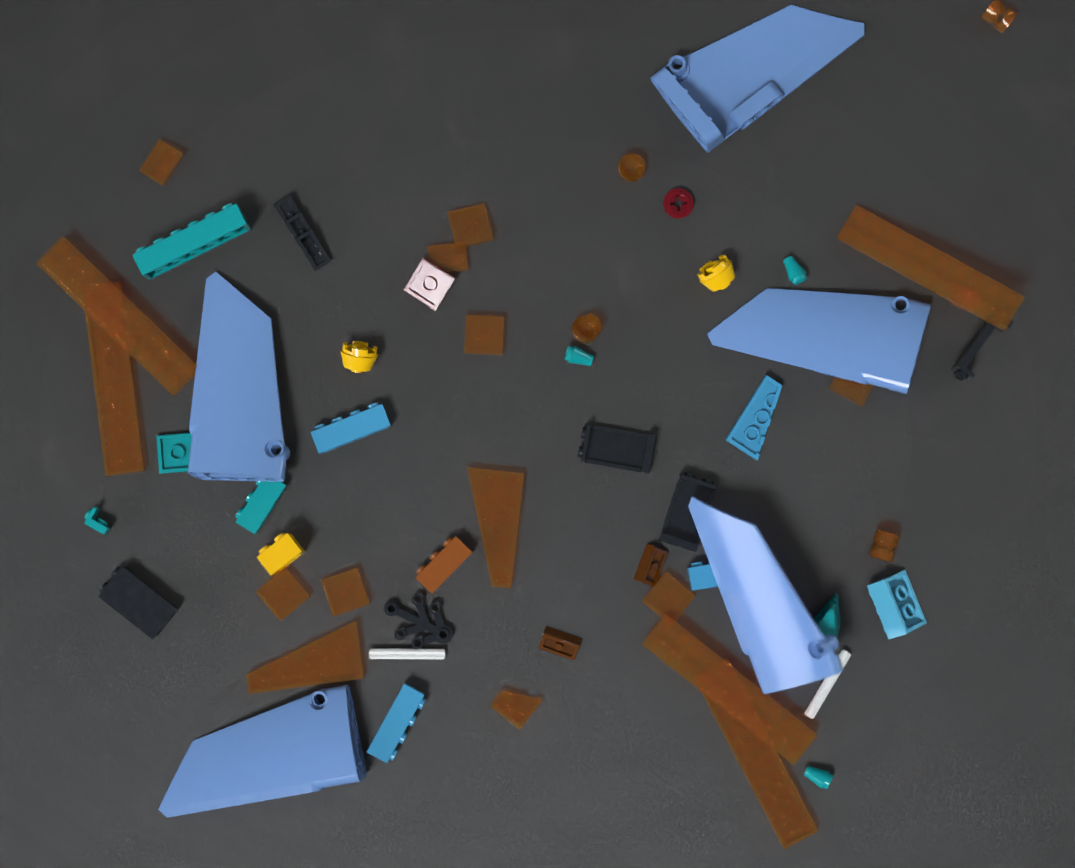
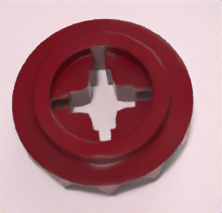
M672 189L664 197L663 207L671 218L681 219L687 217L693 209V198L684 189ZM677 196L680 202L686 203L681 205L679 211L676 206L670 205L676 202Z

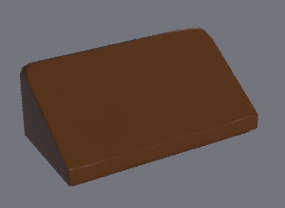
M646 544L634 580L656 587L668 551Z
M546 626L538 648L574 661L582 639Z

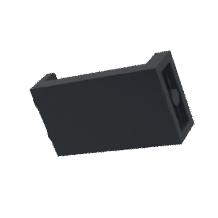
M1000 311L991 314L951 368V371L954 372L953 376L960 381L972 379L975 374L967 369V366L995 328L1000 332L1005 331L1011 327L1014 321Z
M587 423V427L582 429L581 438L584 439V445L579 446L578 457L581 458L583 463L649 474L656 435L641 434Z
M685 472L684 475H679L659 541L696 552L700 536L688 506L693 496L711 505L717 486L713 485L714 481L703 478L701 481L695 479L696 475Z
M126 566L117 567L111 574L113 578L110 582H105L99 589L101 593L98 597L151 639H156L179 608L135 576Z

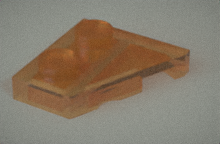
M501 691L489 707L520 730L543 700Z

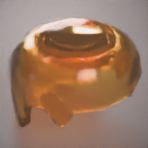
M635 153L623 155L617 164L619 176L627 182H635L641 179L646 169L645 160Z
M592 313L578 316L572 324L574 338L582 343L595 341L602 331L600 319Z

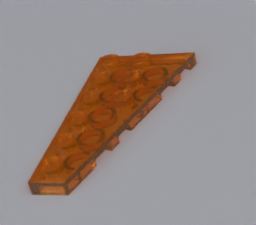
M467 467L491 585L494 587L511 588L524 474Z
M357 621L247 674L248 694L363 679L364 673Z

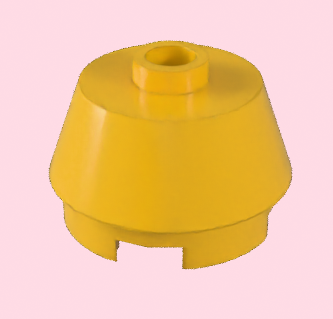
M720 255V260L713 262L710 260L699 269L701 273L697 274L700 279L699 282L712 292L727 288L735 278L732 261L728 260L726 255Z
M352 341V344L347 345L348 342H343V347L340 349L343 366L355 373L370 371L378 357L377 346L370 348L368 343L361 341Z

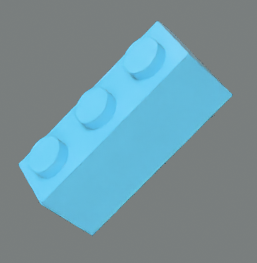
M906 570L867 585L888 639L905 635L927 624Z

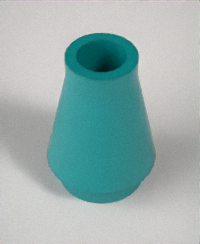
M793 256L783 260L790 282L798 285L807 279V272Z
M569 345L564 356V360H567L568 363L591 366L594 358L593 355L575 345Z
M809 765L803 775L821 789H828L833 779V775L829 774V771Z

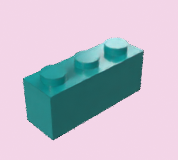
M257 481L256 485L258 487L255 492L251 491L245 500L248 503L244 509L241 507L235 516L238 518L236 523L253 534H258L285 491L286 484L282 482Z

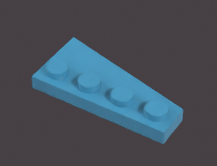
M767 375L764 376L725 438L727 442L757 461L765 440L767 428L771 422L773 410L776 407L782 389L781 384Z

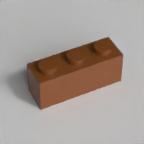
M450 536L443 543L445 548L441 552L437 550L429 558L431 562L427 566L423 564L416 571L418 575L415 578L431 594L473 553L457 536L454 538Z

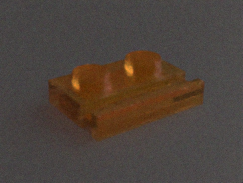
M159 139L139 171L164 187L184 154Z
M465 242L427 246L429 261L448 273L468 271Z

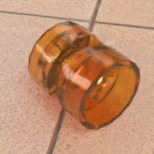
M994 0L981 18L988 24L993 23L994 28L1002 34L1017 16V13L1010 8L1006 9L1005 4L1000 0ZM1000 13L1004 16L1002 20L997 18Z
M876 530L874 535L876 545L871 546L869 556L893 562L896 554L893 548L897 547L900 536Z

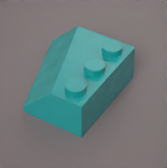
M837 593L833 595L813 619L824 636L832 634L836 638L841 624L839 595Z

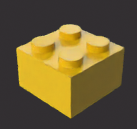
M281 533L274 539L275 543L273 545H266L258 551L260 553L257 556L258 560L271 576L277 575L305 553V550L290 533Z

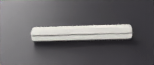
M371 648L369 650V658L445 659V649Z
M841 650L839 653L843 668L851 657V654L846 650ZM840 673L823 680L804 712L806 716L811 719L815 717Z

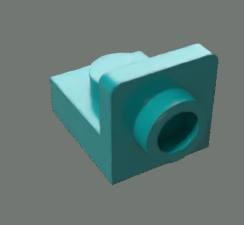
M90 508L85 514L84 518L86 521L84 524L103 535H108L111 530L107 526L108 522L99 517L97 520L95 519L100 508Z

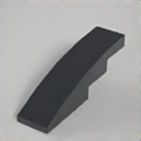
M287 195L274 203V207L313 269L316 271L331 262L291 196Z

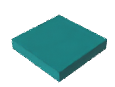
M190 433L156 435L159 474L188 472L192 435Z

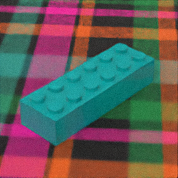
M233 203L227 204L222 207V211L218 213L211 212L205 216L206 219L200 222L198 220L193 221L187 225V228L183 230L177 229L171 232V236L165 239L163 237L153 241V245L149 247L143 246L138 248L132 256L142 276L147 280H151L250 231L251 228L240 207L237 204L233 205Z

